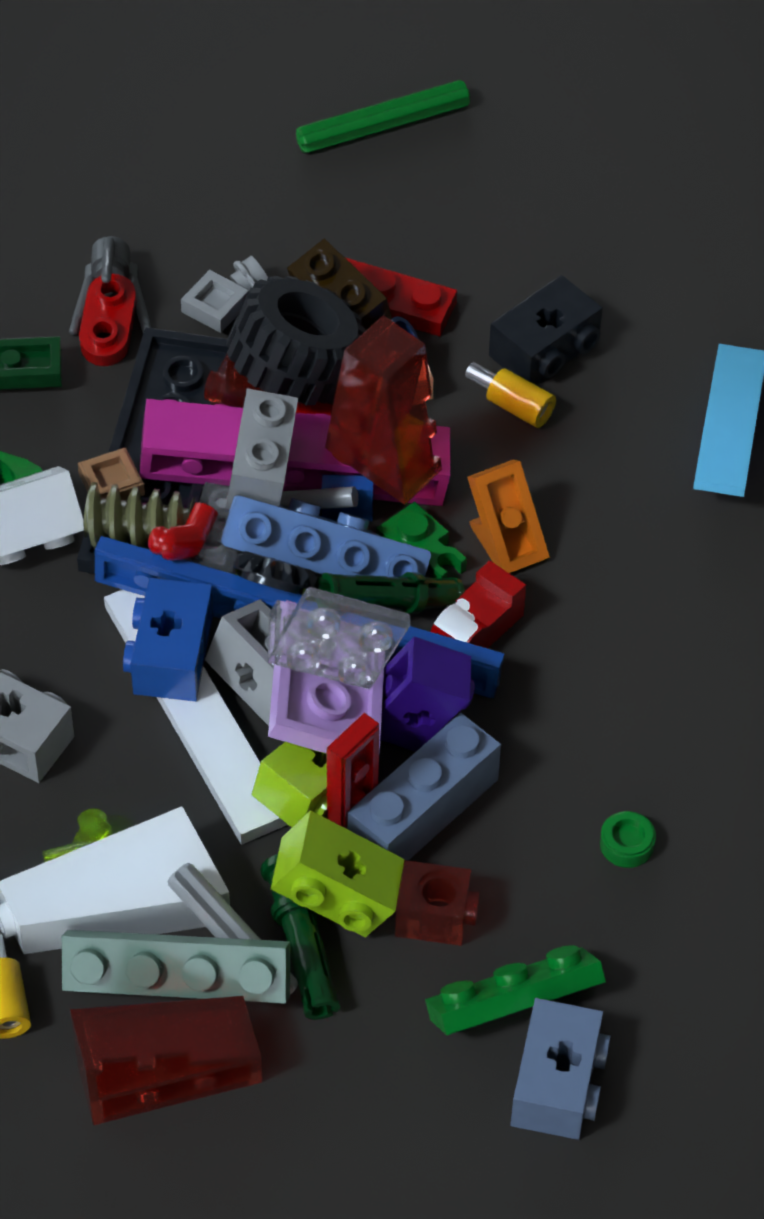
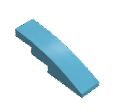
M725 344L718 345L693 489L744 497L764 376V350Z

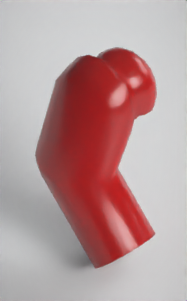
M198 502L194 504L185 525L173 526L169 529L164 526L154 528L148 539L150 551L153 554L162 555L165 560L170 561L192 558L198 555L203 549L218 517L217 510L207 504Z

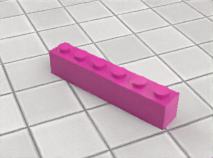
M146 399L139 471L141 479L229 487L243 408L230 407L224 404L208 405L179 402L172 399ZM296 413L283 491L321 489L322 475L373 476V500L413 503L415 501L417 504L443 506L450 479V427L431 426L425 423L388 422L373 418L357 419L335 417L327 414Z

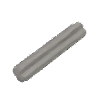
M183 864L169 877L167 881L168 886L214 937L261 940L193 864ZM290 972L291 995L299 984L298 980Z

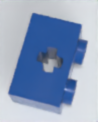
M149 578L145 598L137 597L134 604L132 626L133 629H138L136 640H127L123 656V671L131 673L134 695L197 702L214 617L211 584Z

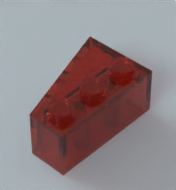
M384 315L344 350L325 448L339 462L351 466L406 505L442 470L441 457L433 455L431 438L437 434L436 420L428 418L426 401L432 396L425 344Z
M243 996L70 1010L77 1065L93 1125L262 1083L261 1053Z

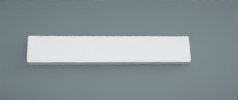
M120 590L105 596L104 602L108 614L126 643L127 640H136L138 629H133L132 626L134 604L137 597L145 598V596ZM204 667L197 702L157 697L241 845L288 825L251 795L260 762Z

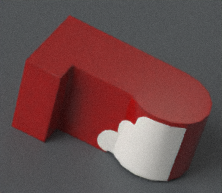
M489 560L476 572V581L456 600V603L448 606L438 616L430 632L488 649L524 616L526 584Z

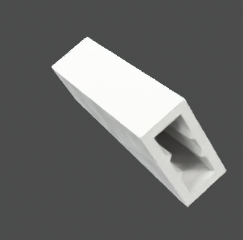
M181 806L1 880L0 929L5 938L15 936L23 954L62 949L61 936L67 930L163 934L203 928L205 925L168 886L167 881L169 877L186 863L193 864L230 905L229 891L184 808Z

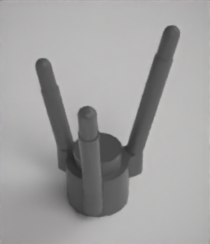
M114 236L103 237L93 244L91 263L85 266L83 285L69 328L70 335L75 336L79 332L86 294L91 282L101 276L104 283H109L112 273L125 276L133 283L137 300L136 313L141 330L144 334L145 327L151 328L138 280V265L130 262L129 245L121 238Z

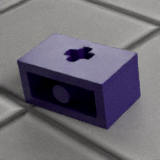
M414 636L384 667L380 740L416 752L443 729L460 710H465L471 703L475 691V683L471 679L472 656Z

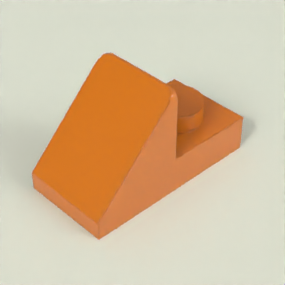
M510 460L467 477L479 514L478 518L469 522L493 563L511 573L550 558L521 461Z

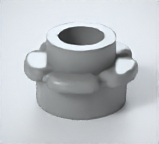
M253 256L248 257L242 262L235 261L233 263L236 272L230 275L231 281L248 290L253 288L257 281L261 279L267 281L268 279L265 271Z

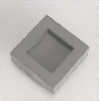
M208 270L181 299V312L222 333L238 316L249 290Z

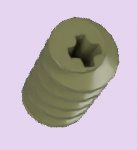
M92 482L85 504L84 536L87 538L89 535L91 545L96 548L101 536L108 538L110 536L111 539L128 543L130 539L132 545L146 549L148 547L149 535L154 528L164 526L169 529L173 526L185 525L196 503L195 497H193L189 507L186 508L183 507L180 492L175 491L169 504L163 505L159 489H154L148 502L143 503L139 487L133 486L126 501L121 500L119 487L117 484H113L107 497L101 498L98 482Z

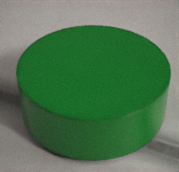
M632 811L615 813L607 818L602 826L600 836L601 852L609 862L616 866L624 868L638 867L646 863L653 854L656 840L655 828L649 819L639 813Z

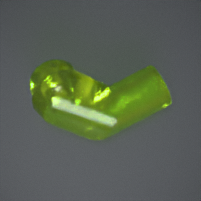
M97 808L83 811L77 818L80 829L72 843L42 851L44 863L112 835V826L107 823V815Z

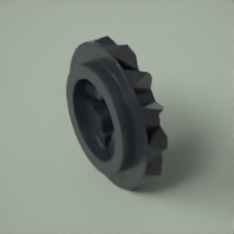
M248 551L238 553L233 564L234 568L243 570L241 578L299 595L303 594L304 588L315 590L318 579L310 569Z

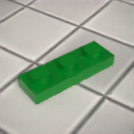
M569 945L555 948L546 954V959L529 965L512 963L501 966L493 972V977L475 983L469 980L450 983L441 988V994L427 998L425 1002L430 1021L447 1036L533 1007L535 998L551 1001L605 983L606 981L599 959L583 947L579 948L578 946Z

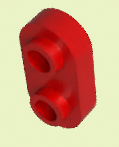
M112 273L109 283H104L101 276L91 282L87 290L79 341L84 358L97 366L117 364L124 359L129 350L137 300L135 287L125 276ZM110 292L118 293L116 296L113 297L105 296V294ZM101 332L111 334L107 338L97 337Z

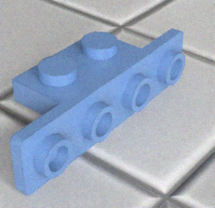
M236 495L233 498L221 538V543L226 547L285 561L320 574L400 577L406 572H418L425 576L431 558L430 551L424 548L382 537L367 530L369 520L343 512L339 513L337 521L319 516L321 506L291 498L288 507L281 504L280 506H275Z

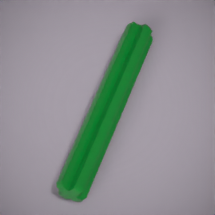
M456 80L299 126L296 129V140L303 153H310L466 107L470 103L469 89L464 81Z

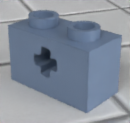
M535 998L513 1098L510 1126L579 1140L583 1119L594 1121L601 1086L590 1084L593 1068L605 1070L611 1035L600 1033L603 1011ZM556 1068H565L569 1071H559Z

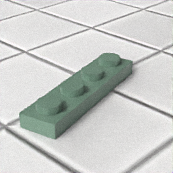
M67 930L61 936L62 991L286 1003L290 998V941Z

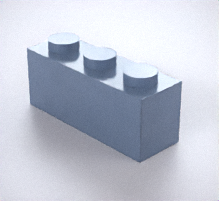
M462 713L458 714L347 812V829L405 859V864L498 780L501 744Z

